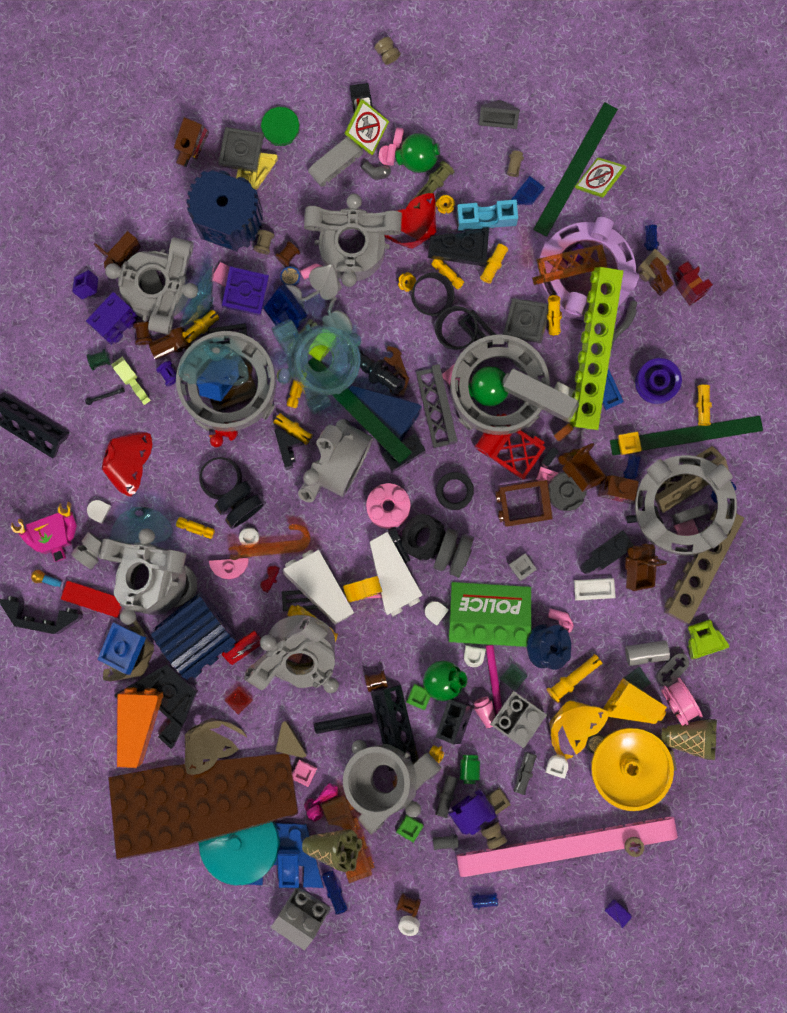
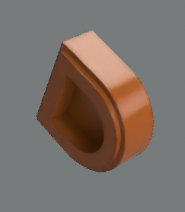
M568 423L554 437L557 441H561L574 430L573 426Z

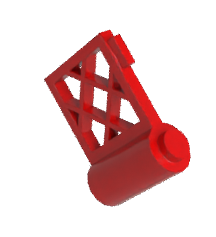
M502 413V415L497 414L496 416H507V415L504 414V413ZM521 430L515 433L521 436L522 444L512 446L510 442L512 433L507 435L483 433L474 447L521 480L525 479L546 448L543 446L544 441L536 436L531 438ZM534 445L540 450L536 456L527 457L526 446ZM523 446L524 458L514 459L512 448ZM509 449L511 460L502 461L497 455L500 450ZM525 460L527 469L521 474L515 469L514 462Z

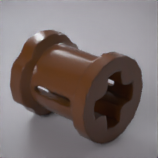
M287 241L282 251L274 256L285 267H288L289 262L295 255H299L300 251L290 241Z
M149 322L133 324L137 338L135 345H148V343L153 342L148 329Z
M384 670L378 674L364 675L368 692L380 687L388 688Z
M402 892L396 910H403L415 917L421 899L415 900L405 896V893Z

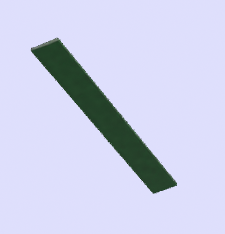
M604 102L535 225L534 231L545 237L548 236L616 114L617 108Z
M312 357L303 365L399 463L412 453L321 362Z
M761 416L712 423L708 426H693L639 435L641 449L644 451L763 431ZM618 439L610 440L612 456L620 455Z

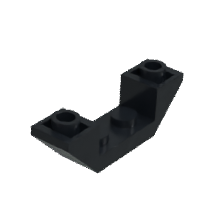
M7 596V599H0V605L15 627L50 634H60L83 617V614H78L77 609L66 607L65 611L59 610L56 625L55 621L43 619L42 623L36 622L35 617L23 615V619H21L25 603L19 602V598Z

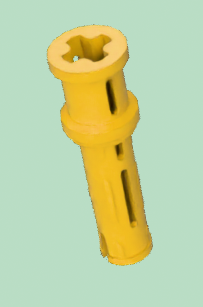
M594 654L570 675L561 677L560 681L552 688L548 687L546 689L548 694L558 704L560 698L568 692H573L574 686L602 665V661L597 660L599 657Z

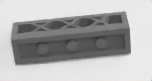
M440 364L432 365L431 369L416 372L433 448L457 443ZM432 373L434 381L430 387L422 382L421 375ZM430 391L438 396V401L434 406L426 400ZM434 410L442 414L443 419L439 425L431 421L430 416ZM439 429L446 433L448 441L436 442L435 434Z

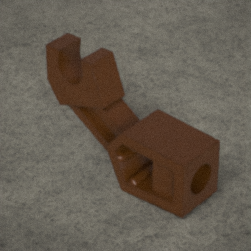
M656 257L649 265L650 269L657 276L650 286L661 296L674 283L667 274V268L664 263Z
M387 346L386 352L393 353V357H384V362L395 368L396 373H393V375L396 377L400 376V378L405 380L404 388L395 396L404 398L409 377L401 358L402 353L395 347Z

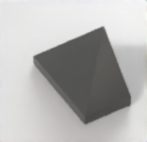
M502 100L481 105L479 125L517 129L520 109Z

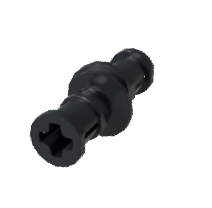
M356 349L350 356L349 363L355 364L363 372L369 374L370 383L376 384L379 382L392 390L394 395L399 394L404 388L405 380L393 375L388 370V366H383L384 361L382 359L376 362L374 359L363 354L361 349Z

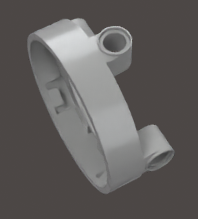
M232 331L214 332L195 341L182 356L176 374L177 392L183 406L195 419L194 422L207 431L210 429L237 431L251 426L261 418L266 420L275 408L273 400L276 393V373L265 349L251 337ZM224 338L230 339V344H219L210 347L211 341L218 342L224 341ZM221 354L239 355L252 364L257 372L258 388L253 400L246 407L236 412L222 413L215 411L201 400L198 393V376L207 368L208 361L211 358ZM267 365H268V367H267L268 378H270V384H269V385H268V380H267V374H266V371H265V368H264V366H267ZM188 381V392L191 400L186 401L183 396L187 394L185 390V384H182V382Z
M509 335L486 336L470 344L458 357L450 381L452 401L459 413L458 420L468 430L475 428L492 435H507L520 431L525 427L529 429L540 417L539 414L542 409L525 402L518 411L507 416L486 414L473 403L469 394L468 383L471 373L482 361L493 357H505L513 360L514 364L522 372L533 379L538 380V376H544L541 378V382L550 386L548 369L541 355L529 343ZM488 342H493V344L508 342V348H488ZM455 378H460V382H459L460 397H457L456 391H458V380H456Z
M682 455L663 461L660 458L646 470L647 474L641 481L636 494L635 515L642 533L652 544L667 553L688 556L715 548L728 537L727 534L736 517L737 499L734 487L730 481L733 476L724 465L720 464L717 466L704 458ZM680 474L695 475L704 479L713 488L718 503L717 514L712 524L703 532L690 536L677 535L667 530L657 518L654 510L656 492L667 479ZM642 491H647L645 511H639L643 502V496H640ZM727 505H728V516H729V519H725L726 514H727ZM672 543L678 545H693L692 551H687V548L676 547L675 550L671 549Z

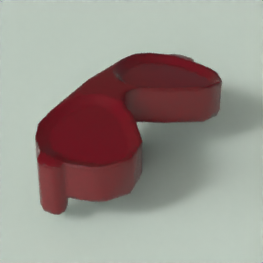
M268 567L267 573L269 577L260 583V587L264 592L268 593L273 583L278 582L276 577L279 573V567Z

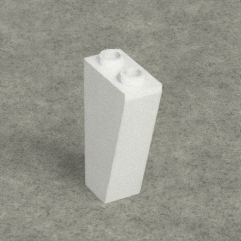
M388 532L370 541L376 574L379 577L380 586L383 591L381 596L386 615L391 613L393 617L403 611L401 607L407 604L411 607L420 602L419 597L422 596V593Z
M310 550L302 555L303 558L296 562L293 559L285 564L286 568L283 569V574L334 624L353 615L354 612L319 550L315 552Z

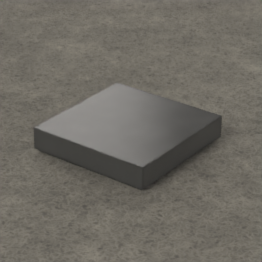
M225 127L218 165L220 167L257 173L264 133Z
M513 298L503 335L517 337L524 341L542 343L547 324L548 304Z

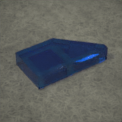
M529 176L511 200H517V205H532L544 191L545 187Z

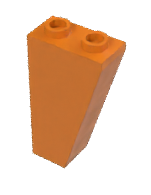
M125 688L124 691L118 694L117 767L137 768L143 763L163 698V692H157V689L147 688L144 691H137V688Z

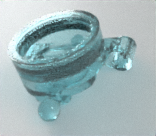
M288 319L272 327L276 340L287 356L288 369H280L276 377L281 384H287L293 378L301 386L307 406L314 415L331 406L328 395L340 394L357 377L360 369L358 346L361 344V337L357 333L348 334L339 328L327 325L310 327L309 324L305 326L306 330L298 334L291 319ZM318 345L328 347L333 357L330 367L322 372L312 370L307 360L310 350Z

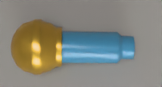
M35 570L31 574V580L36 584L46 583L55 587H60L62 581L47 576L41 570Z

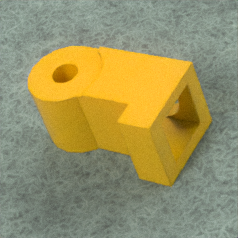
M378 576L343 586L348 603L383 592Z

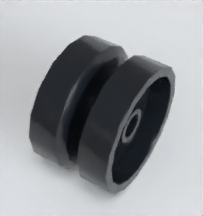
M249 480L231 489L214 505L220 515L228 514L225 522L231 529L246 522L266 504L260 494L253 495L255 488Z

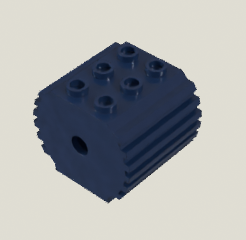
M214 170L209 172L203 171L200 173V178H195V184H191V191H188L187 194L189 199L186 202L188 213L200 238L235 252L243 246L249 247L251 245L250 241L254 242L256 240L255 235H258L259 228L262 229L263 210L257 190L253 189L245 178L238 177L236 179L222 170H219V172ZM225 196L228 198V203L226 206L221 207L217 204V199Z
M201 591L156 625L151 632V636L161 652L186 680L190 677L193 679L202 673V668L205 665L211 666L219 659L218 656L223 651L228 653L232 650L236 642V634Z

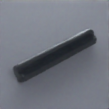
M369 712L317 722L314 724V730L316 734L371 724L373 723V715Z

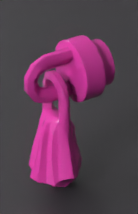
M329 783L316 800L308 799L305 802L304 808L310 820L316 822L323 817V809L320 804L337 796L338 787Z

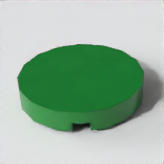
M275 107L265 113L262 118L261 129L265 139L271 144L285 146L292 143L298 136L300 124L297 115L292 110L286 107Z

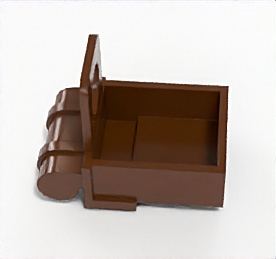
M128 231L108 253L96 243L93 244L107 258L104 261L105 269L107 265L113 263L121 268L124 262H127L141 248L137 238Z
M594 443L565 452L558 458L559 463L565 465L562 468L569 478L572 477L582 492L600 485L607 478L590 456L589 451L595 445Z
M646 543L628 549L629 557H626L625 569H627V589L639 591L655 587L656 567L666 565L667 562L655 555L656 549L654 544Z

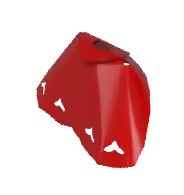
M434 193L420 195L411 200L406 209L397 210L402 213L401 231L415 238L416 241L401 243L389 235H384V237L394 243L413 249L431 236H434L437 232ZM418 203H420V209H414V207L418 206Z
M136 432L113 438L106 448L102 470L116 489L129 497L138 490L143 474V465L151 454L153 443L150 433ZM144 436H146L145 440L147 441V443H145V441L142 440ZM145 450V452H143V456L141 457L140 451ZM135 472H137V474L135 475L136 480L132 476ZM133 486L129 489V492H127L126 487Z

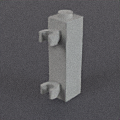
M515 369L507 373L502 383L506 392L568 423L579 406L578 400Z

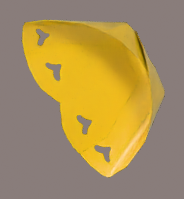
M571 700L566 702L549 722L552 745L556 753L564 756L566 759L573 757L572 755L564 754L560 749L558 732L562 726L570 745L577 755L586 746L588 737L597 734L603 728L608 719L609 712L599 707ZM598 712H604L603 714H601L602 718H600ZM591 723H594V724L596 723V724H597V725L593 726L592 729H590ZM575 740H581L576 746Z

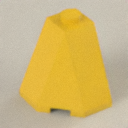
M622 678L603 707L604 710L609 712L608 717L656 724L657 721H661L666 715L665 709L667 708L664 704Z

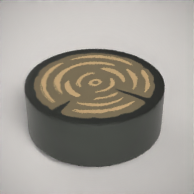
M600 734L588 737L586 742L588 750L594 754L595 749L605 737Z

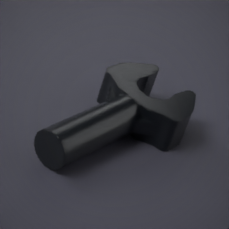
M396 527L388 529L389 535L404 563L409 562L411 559L401 545L402 541Z

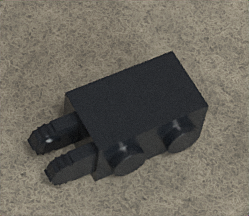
M624 530L587 554L589 559L582 563L580 567L581 572L588 574L595 569L603 570L627 553L628 549L633 547L634 544Z

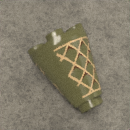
M716 719L688 722L689 725L687 726L686 724L683 726L676 724L667 726V728L662 727L661 741L667 744L668 747L706 760H715Z
M349 829L306 837L302 843V850L308 856L342 872L354 871L356 869V860L362 848V840L357 837L354 831Z

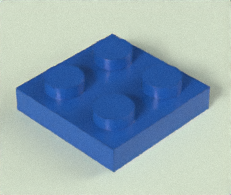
M113 622L97 660L124 674L131 675L146 637Z

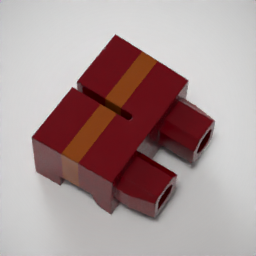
M689 261L678 267V271L674 274V277L679 282L676 288L689 306L704 297L713 286L709 279L704 282L698 275L700 267L698 266L694 269Z

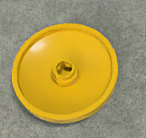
M624 728L610 733L599 743L592 757L591 775L596 789L608 803L622 810L640 811L656 805L665 797L673 781L674 765L668 748L654 734L643 729Z

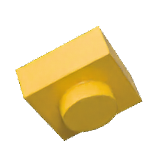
M638 432L617 436L621 455L642 451Z

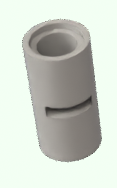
M666 640L625 646L628 666L670 659Z

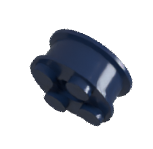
M540 624L531 631L527 642V652L532 664L538 668H549L552 670L562 668L571 658L569 632L560 625Z

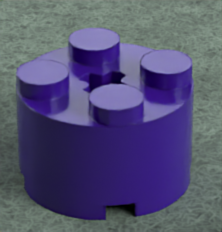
M481 789L474 792L476 796L470 797L468 795L451 808L453 811L448 812L462 834L467 835L470 833L473 835L481 829V824L485 821L488 823L497 817L496 810Z

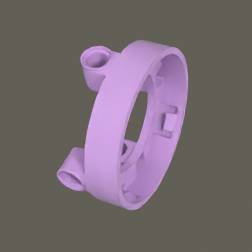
M597 217L595 223H575L558 231L548 242L545 241L539 258L538 283L544 298L548 302V297L551 296L552 292L548 284L545 285L543 281L549 277L553 290L561 299L560 311L562 315L584 321L585 312L588 311L589 307L585 295L577 292L569 293L563 287L558 277L557 266L561 254L567 247L576 242L594 241L602 244L613 254L617 263V270L624 271L618 308L628 297L629 293L634 291L640 274L636 273L635 258L629 244L619 233L612 229L614 224L612 220L605 217ZM604 308L599 310L600 314L604 312Z

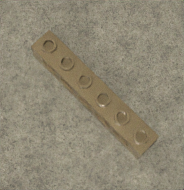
M717 509L713 511L710 517V520H712V522L716 517ZM728 509L725 519H729ZM736 513L734 523L727 534L728 537L716 546L714 552L707 550L700 554H695L692 561L686 563L682 571L685 574L682 580H677L673 588L675 590L673 597H669L664 605L666 608L664 613L684 624H690L745 519L744 517ZM700 559L705 560L707 564L705 570L699 568L698 563ZM691 577L697 579L698 583L695 588L689 584ZM682 594H685L688 597V603L686 605H683L680 602V597Z

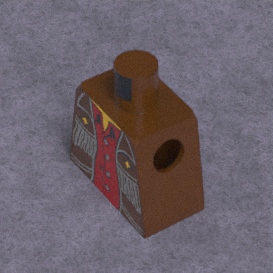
M185 117L175 141L174 149L179 152L176 164L187 168L190 158L198 159L209 131L202 124Z
M609 475L600 484L597 497L634 505L639 481Z

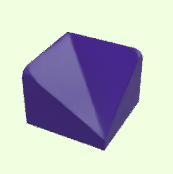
M90 270L75 276L72 292L80 299H85L97 293L98 277Z
M615 899L605 908V912L621 928L632 918V915Z

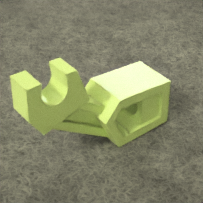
M123 356L111 364L126 385H131L133 391L144 405L151 401L135 380L137 375Z

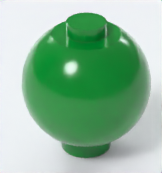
M414 133L403 141L401 149L395 151L396 160L399 166L404 165L412 172L423 173L430 170L436 164L438 155H440V147L429 135Z
M493 366L479 369L472 377L471 382L468 383L470 397H474L477 402L485 406H495L502 403L509 394L504 390V384L502 383L506 373Z
M437 661L431 664L425 671L423 685L426 692L433 699L448 701L457 697L462 688L466 687L467 675L450 661Z

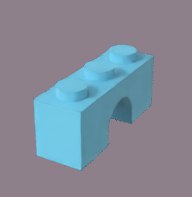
M517 200L497 201L495 205L489 207H479L477 203L457 205L458 231L516 226L518 222Z

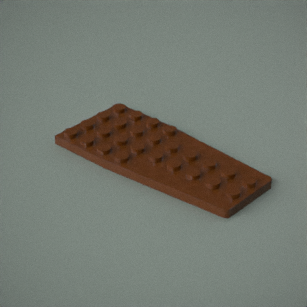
M284 753L217 760L210 769L195 775L188 774L185 764L108 777L117 860L182 848L298 814L291 758L288 754Z

